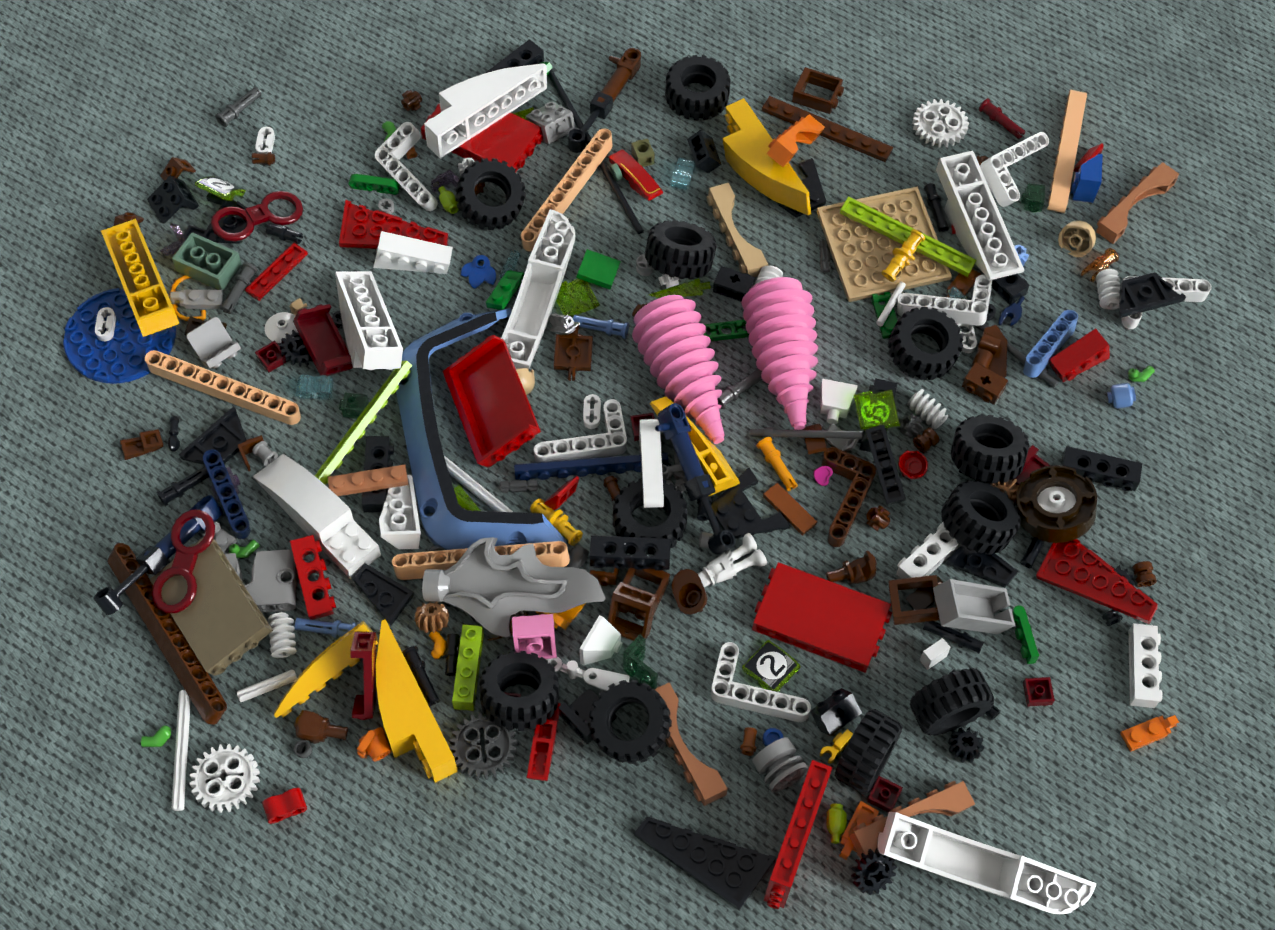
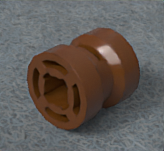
M929 427L923 431L922 435H917L913 438L914 446L921 453H926L930 450L931 446H935L940 442L938 434Z
M1143 561L1133 565L1132 568L1137 576L1136 583L1138 587L1152 586L1157 582L1156 576L1152 573V562Z

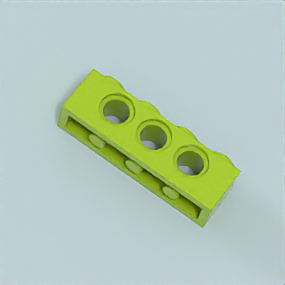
M462 625L452 698L453 707L457 710H475L484 640L483 626Z

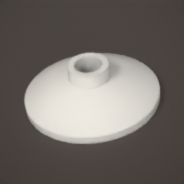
M281 312L271 316L265 324L266 336L271 341L281 343V339L286 338V333L292 335V330L298 333L293 323L296 315Z

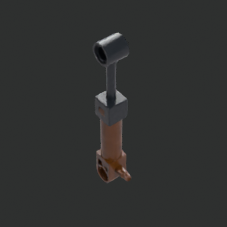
M627 49L621 59L609 56V61L617 64V69L602 91H598L591 100V115L582 128L572 129L568 133L570 151L580 153L585 149V134L597 117L602 119L607 117L619 93L628 80L634 78L641 67V52L638 49Z

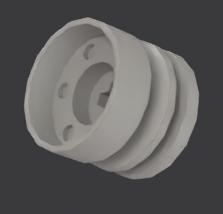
M787 737L769 744L752 760L759 774L768 773L764 781L769 784V789L773 793L793 785L808 771L806 763H801L803 760L801 756L792 757L796 752V748Z

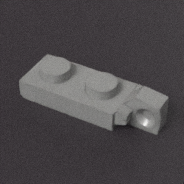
M180 290L170 292V301L172 304L184 306L185 309H217L223 305V291Z

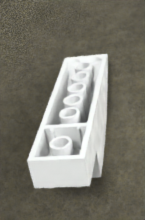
M543 63L488 72L467 79L440 92L441 113L424 123L427 147L439 158H442L546 90V65Z
M969 151L940 158L936 171L948 198L944 211L950 223L954 226L956 236L967 254L977 260L975 264L989 280L1024 272L1022 263L974 152Z
M372 271L336 272L340 313L353 368L367 370L401 368L403 347Z
M282 454L253 476L257 483L308 536L314 535L315 541H320L324 553L350 580L357 574L364 563L369 565L381 556L379 545L353 520L351 509L318 478L286 455Z

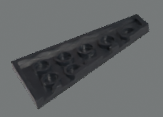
M646 817L634 833L635 837L739 911L776 860V856H768L753 849L749 850L736 846V844L705 834L694 833L692 830L678 828L670 823L651 817Z

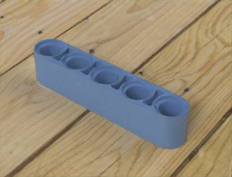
M1065 310L1028 353L1023 368V373L1027 377L1034 378L1039 376L1048 365L1049 359L1057 354L1074 333L1078 320V314L1075 311Z

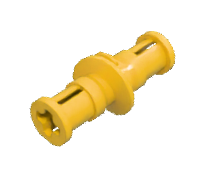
M912 229L911 235L904 241L902 247L893 249L894 257L887 268L881 272L887 280L894 282L899 271L904 266L910 265L907 260H915L912 254H914L921 241L925 240V236L921 232Z
M541 498L532 503L530 512L544 514L547 520L568 540L571 546H574L581 540L583 536L582 531L576 530L568 522V516L563 515L561 509L555 511L549 508Z

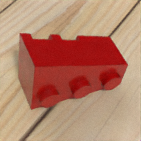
M1095 328L1050 358V367L1062 382L1070 381L1078 374L1109 359V344Z

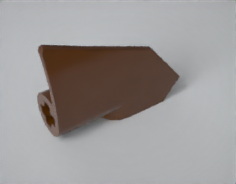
M997 325L986 327L978 344V350L972 366L976 362L1005 378L1007 372V339Z

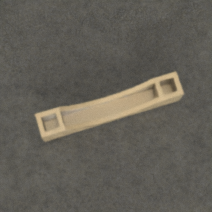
M725 183L709 188L707 203L713 207L714 218L720 222V230L726 235L728 247L731 246L733 249L732 255L734 260L739 262L740 272L749 274L752 277H758L761 268L768 266V263L762 251L749 244L735 228L732 220L735 195L730 184Z

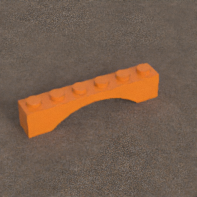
M810 114L805 118L801 117L788 130H785L776 139L772 140L768 146L770 150L767 152V155L784 167L799 150L796 142L812 144L824 130L825 126Z

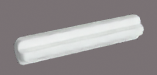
M289 670L238 690V699L240 702H244L295 682L297 679L294 670Z

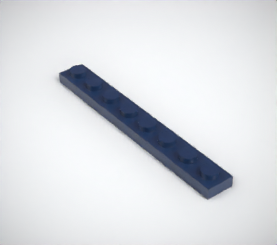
M668 452L661 453L662 465L668 467ZM641 455L514 465L515 480L526 481L533 478L546 480L550 477L567 478L570 475L584 477L595 473L597 475H605L608 472L622 474L633 470L635 472H642Z

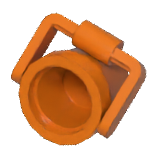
M382 727L368 731L367 734L359 739L360 744L357 748V753L360 758L366 759L369 755L376 762L392 752Z

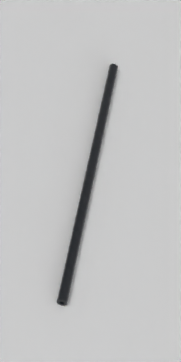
M551 69L548 77L565 107L572 111L577 128L581 129L584 124ZM587 132L585 134V142L588 145L591 137ZM603 160L599 167L637 234L644 233L638 219Z

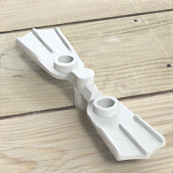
M559 657L546 659L548 664H556L554 667L555 672L560 670L561 672L568 673L570 679L581 677L587 684L605 692L609 690L608 686L613 683L619 685V681L626 680L629 682V675L590 668L585 671L578 668L576 661H569L567 665H562ZM590 676H595L596 678H595V679H590L589 677H590Z

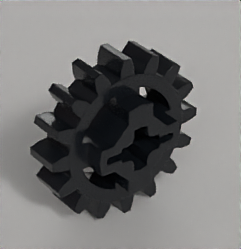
M292 330V335L286 333V338L281 339V356H285V362L291 360V365L298 363L299 367H301L302 363H305L308 366L309 361L313 362L299 333H296L294 330Z
M876 848L875 852L869 849L867 855L861 854V860H855L857 866L851 868L855 872L851 875V878L854 880L852 883L863 894L866 892L868 895H871L873 891L879 894L880 888L886 890V884H892L890 878L896 876L893 870L897 866L894 864L895 859L880 854L878 848Z

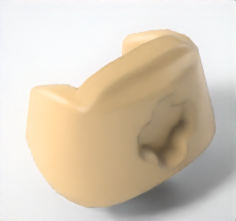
M300 298L290 304V310L294 315L299 310L307 307V303L303 304Z

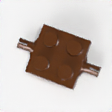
M579 325L570 334H556L554 370H567V379L571 381V375L572 381H575L576 371H591L593 336L578 334Z

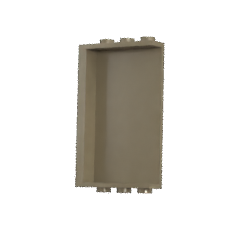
M201 538L195 544L190 545L189 547H193L199 544L203 540V538ZM213 539L210 546L198 554L192 573L197 583L194 600L185 610L170 614L204 670L216 676L223 673L231 663L240 660L242 655L248 650L255 648L273 630L216 540ZM174 558L171 560V563L164 567L158 574L150 578V581L153 585L157 577L164 570H167L172 567ZM181 575L169 578L164 583L161 595L167 605L177 604L185 597L188 588L186 579Z

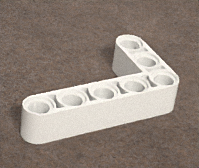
M405 122L375 151V158L426 211H433L438 205L437 199L400 161L421 137L420 131L412 123Z
M1039 132L981 163L980 168L1001 207H1006L1020 198L1019 190L1007 167L1046 147L1049 144V138L1044 132Z
M986 275L976 277L972 300L902 293L897 297V313L902 317L905 312L911 311V309L916 307L919 310L921 307H928V309L933 307L941 313L942 311L947 313L946 316L952 317L955 323L983 325L987 320L992 280H989Z
M1127 276L1123 280L1135 278L1138 276ZM1162 278L1173 286L1172 289L1180 295L1183 293L1186 296L1185 302L1205 301L1212 287L1209 281L1204 279ZM1143 313L1122 317L1123 326L1128 329L1136 328Z
M615 399L607 400L604 403V421L607 433L540 442L534 447L535 462L592 459L623 454L627 448V437L620 403Z
M640 419L639 446L642 464L644 508L664 507L660 431L657 432L655 430V427L660 424L658 419Z
M732 642L722 645L711 688V697L715 702L796 722H804L808 719L811 705L804 698L733 682L739 648ZM731 652L734 654V656L728 657L725 655V653ZM726 670L730 674L722 675L720 671ZM723 689L725 693L718 694L715 690ZM740 693L743 694L745 698L739 699L735 695ZM762 698L765 700V703H757L756 699ZM782 703L785 705V708H778L776 704ZM796 708H803L805 713L797 712Z

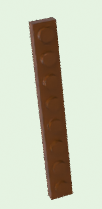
M769 96L762 107L763 112L792 124L799 121L801 117L805 118L810 114L825 126L820 136L885 163L893 151V147L774 97Z

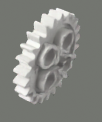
M933 99L932 104L927 101L926 105L921 104V107L917 108L914 113L913 130H916V135H920V140L926 139V144L932 142V146H934L936 143L939 148L941 144L948 147V143L954 146L955 141L960 143V140L964 139L968 130L969 122H967L968 117L965 116V111L960 112L961 107L955 108L956 103L949 105V100L943 103V100L940 99V102L937 103Z
M220 744L218 751L211 747V754L203 752L205 758H197L200 765L192 766L196 773L190 774L191 779L194 780L190 782V786L194 788L192 793L197 795L196 800L198 803L202 801L204 808L209 805L211 811H214L217 807L220 813H222L224 807L227 808L228 812H231V806L233 805L239 809L240 802L246 805L245 798H253L250 791L258 790L254 783L260 782V779L256 776L260 774V771L256 768L258 764L256 761H253V755H247L246 749L240 752L238 745L232 750L230 744L227 745L226 749ZM239 763L237 768L230 769L232 764ZM218 767L215 773L209 774L211 768ZM235 783H241L238 789H232ZM220 787L217 793H211L213 788Z

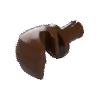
M865 551L862 558L851 563L848 560L843 561L842 568L827 571L826 577L828 581L833 583L844 579L849 584L867 582L875 577L877 562L873 554Z
M302 710L294 722L295 736L300 740H309L313 744L324 742L327 737L343 740L347 738L348 727L331 725L329 718L312 711Z

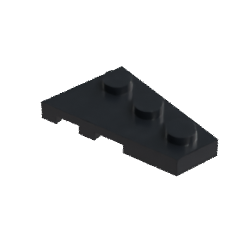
M364 563L353 578L356 585L390 626H392L414 596L413 591Z

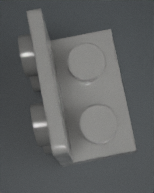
M548 102L545 106L532 110L531 113L526 115L527 120L542 128L544 142L547 144L567 135L572 129H576L572 111L554 102Z

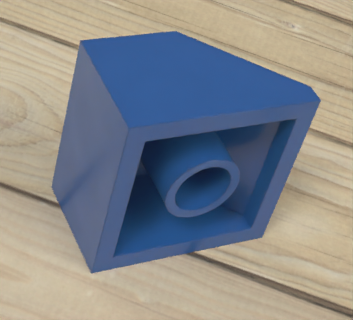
M1098 154L1080 166L1079 172H1075L1074 183H1071L1070 193L1073 194L1072 200L1094 202L1102 182L1103 154Z

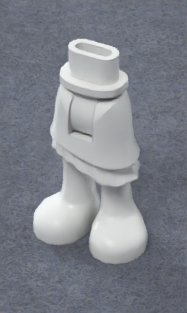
M747 533L743 537L742 546L732 552L730 549L726 553L723 552L706 567H703V571L697 574L701 579L703 587L710 584L714 586L715 583L733 579V576H737L736 573L755 565L759 567L767 565V560L760 549L757 550V544L753 536ZM752 553L749 557L745 558L744 560L736 564L733 563V561L747 554Z

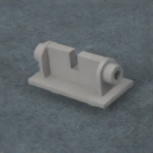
M552 313L549 318L553 326L549 330L553 332L570 334L580 325V322H574L569 315Z

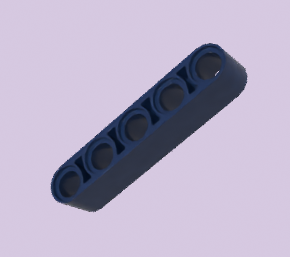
M213 449L208 450L203 454L205 469L233 535L238 539H245L251 531L248 518L220 453ZM211 459L217 460L215 463H208ZM219 475L224 476L221 480L215 479ZM225 492L231 493V495L228 497L222 496V494ZM231 509H238L237 513H229ZM240 525L246 526V528L241 531L236 529Z

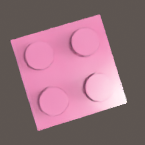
M553 614L512 617L515 653L526 651L527 654H531V652L538 654L539 658H557Z

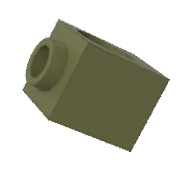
M648 138L631 143V154L642 167L654 164L655 154Z

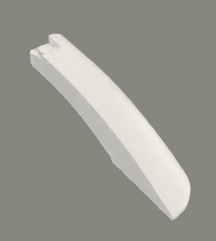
M552 209L548 212L528 259V265L514 307L501 337L505 341L515 369H529L555 305L575 243V229L569 223L568 218Z
M897 812L888 813L883 833L879 832L878 851L882 855L1052 914L1071 913L1079 906H1083L1090 899L1097 884L1027 857L971 840Z

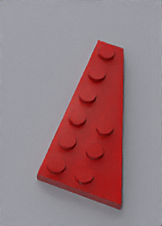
M345 200L339 238L340 247L377 249L381 231L448 246V233L430 227L424 228L418 226L415 222L411 221L409 223L403 221L400 217L378 210L372 211L366 209V206H357L352 204L351 201Z
M1078 539L1063 543H1052L1036 574V578L1148 624H1150L1158 608L1156 602L1140 589L1130 584L1124 576H1120L1114 571V568L1093 551L1083 546Z

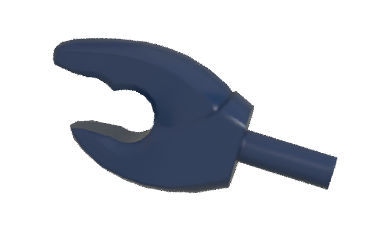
M1021 296L1017 303L1010 304L1001 312L998 321L999 326L1002 325L1008 316L1012 317L1010 326L1015 325L1022 316V307L1020 305L1025 299L1024 296Z

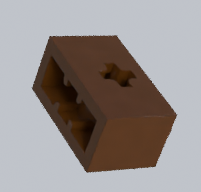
M975 362L966 375L962 387L968 393H974L981 397L984 402L995 405L1005 390L1008 380Z

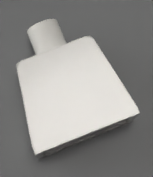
M822 379L820 413L828 415L827 422L829 424H837L839 417L847 418L858 385Z

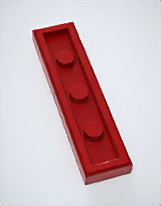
M293 243L245 288V292L260 301L308 255V252L296 243Z

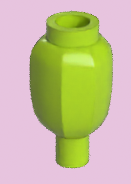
M444 186L439 187V200L445 211L451 214L457 213L458 202L455 200V195L451 191L446 190Z
M834 803L830 805V809L826 813V827L831 834V843L839 844L840 835L846 829L847 813L843 810L842 804Z

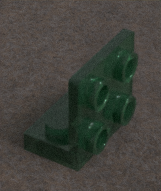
M639 634L624 651V671L631 677H637L641 684L646 683L652 689H656L658 674L643 663L646 657V639Z

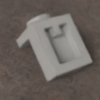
M215 522V535L213 539L216 540L223 553L226 554L229 551V547L235 544L237 540L224 531L218 522Z

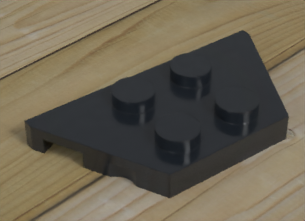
M1155 272L1123 280L1120 284L1119 317L1122 318L1180 303L1185 300L1186 296L1183 293L1180 295L1172 289L1173 286L1164 281Z
M232 407L179 454L180 458L204 465L203 454L213 449L220 453L225 464L239 452L237 445L245 442L246 437L235 407ZM211 459L208 463H215L217 460Z

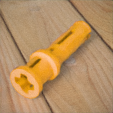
M766 437L759 441L756 447L761 449L765 456V461L771 463L786 490L790 491L791 487L792 489L796 488L798 484L780 458L781 453L774 447L772 438Z

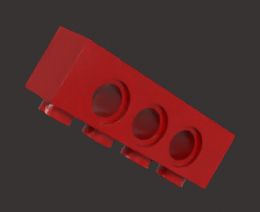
M314 535L291 540L290 544L309 619L314 620L333 615V609L336 608L334 597L329 596L328 590L332 588L329 577L325 578L323 571L327 570L324 558L320 559L318 553L322 551L320 541H315ZM309 554L314 555L313 561H304L305 556ZM313 573L319 574V578L316 581H310L309 576ZM322 592L324 597L321 600L313 599L314 594Z

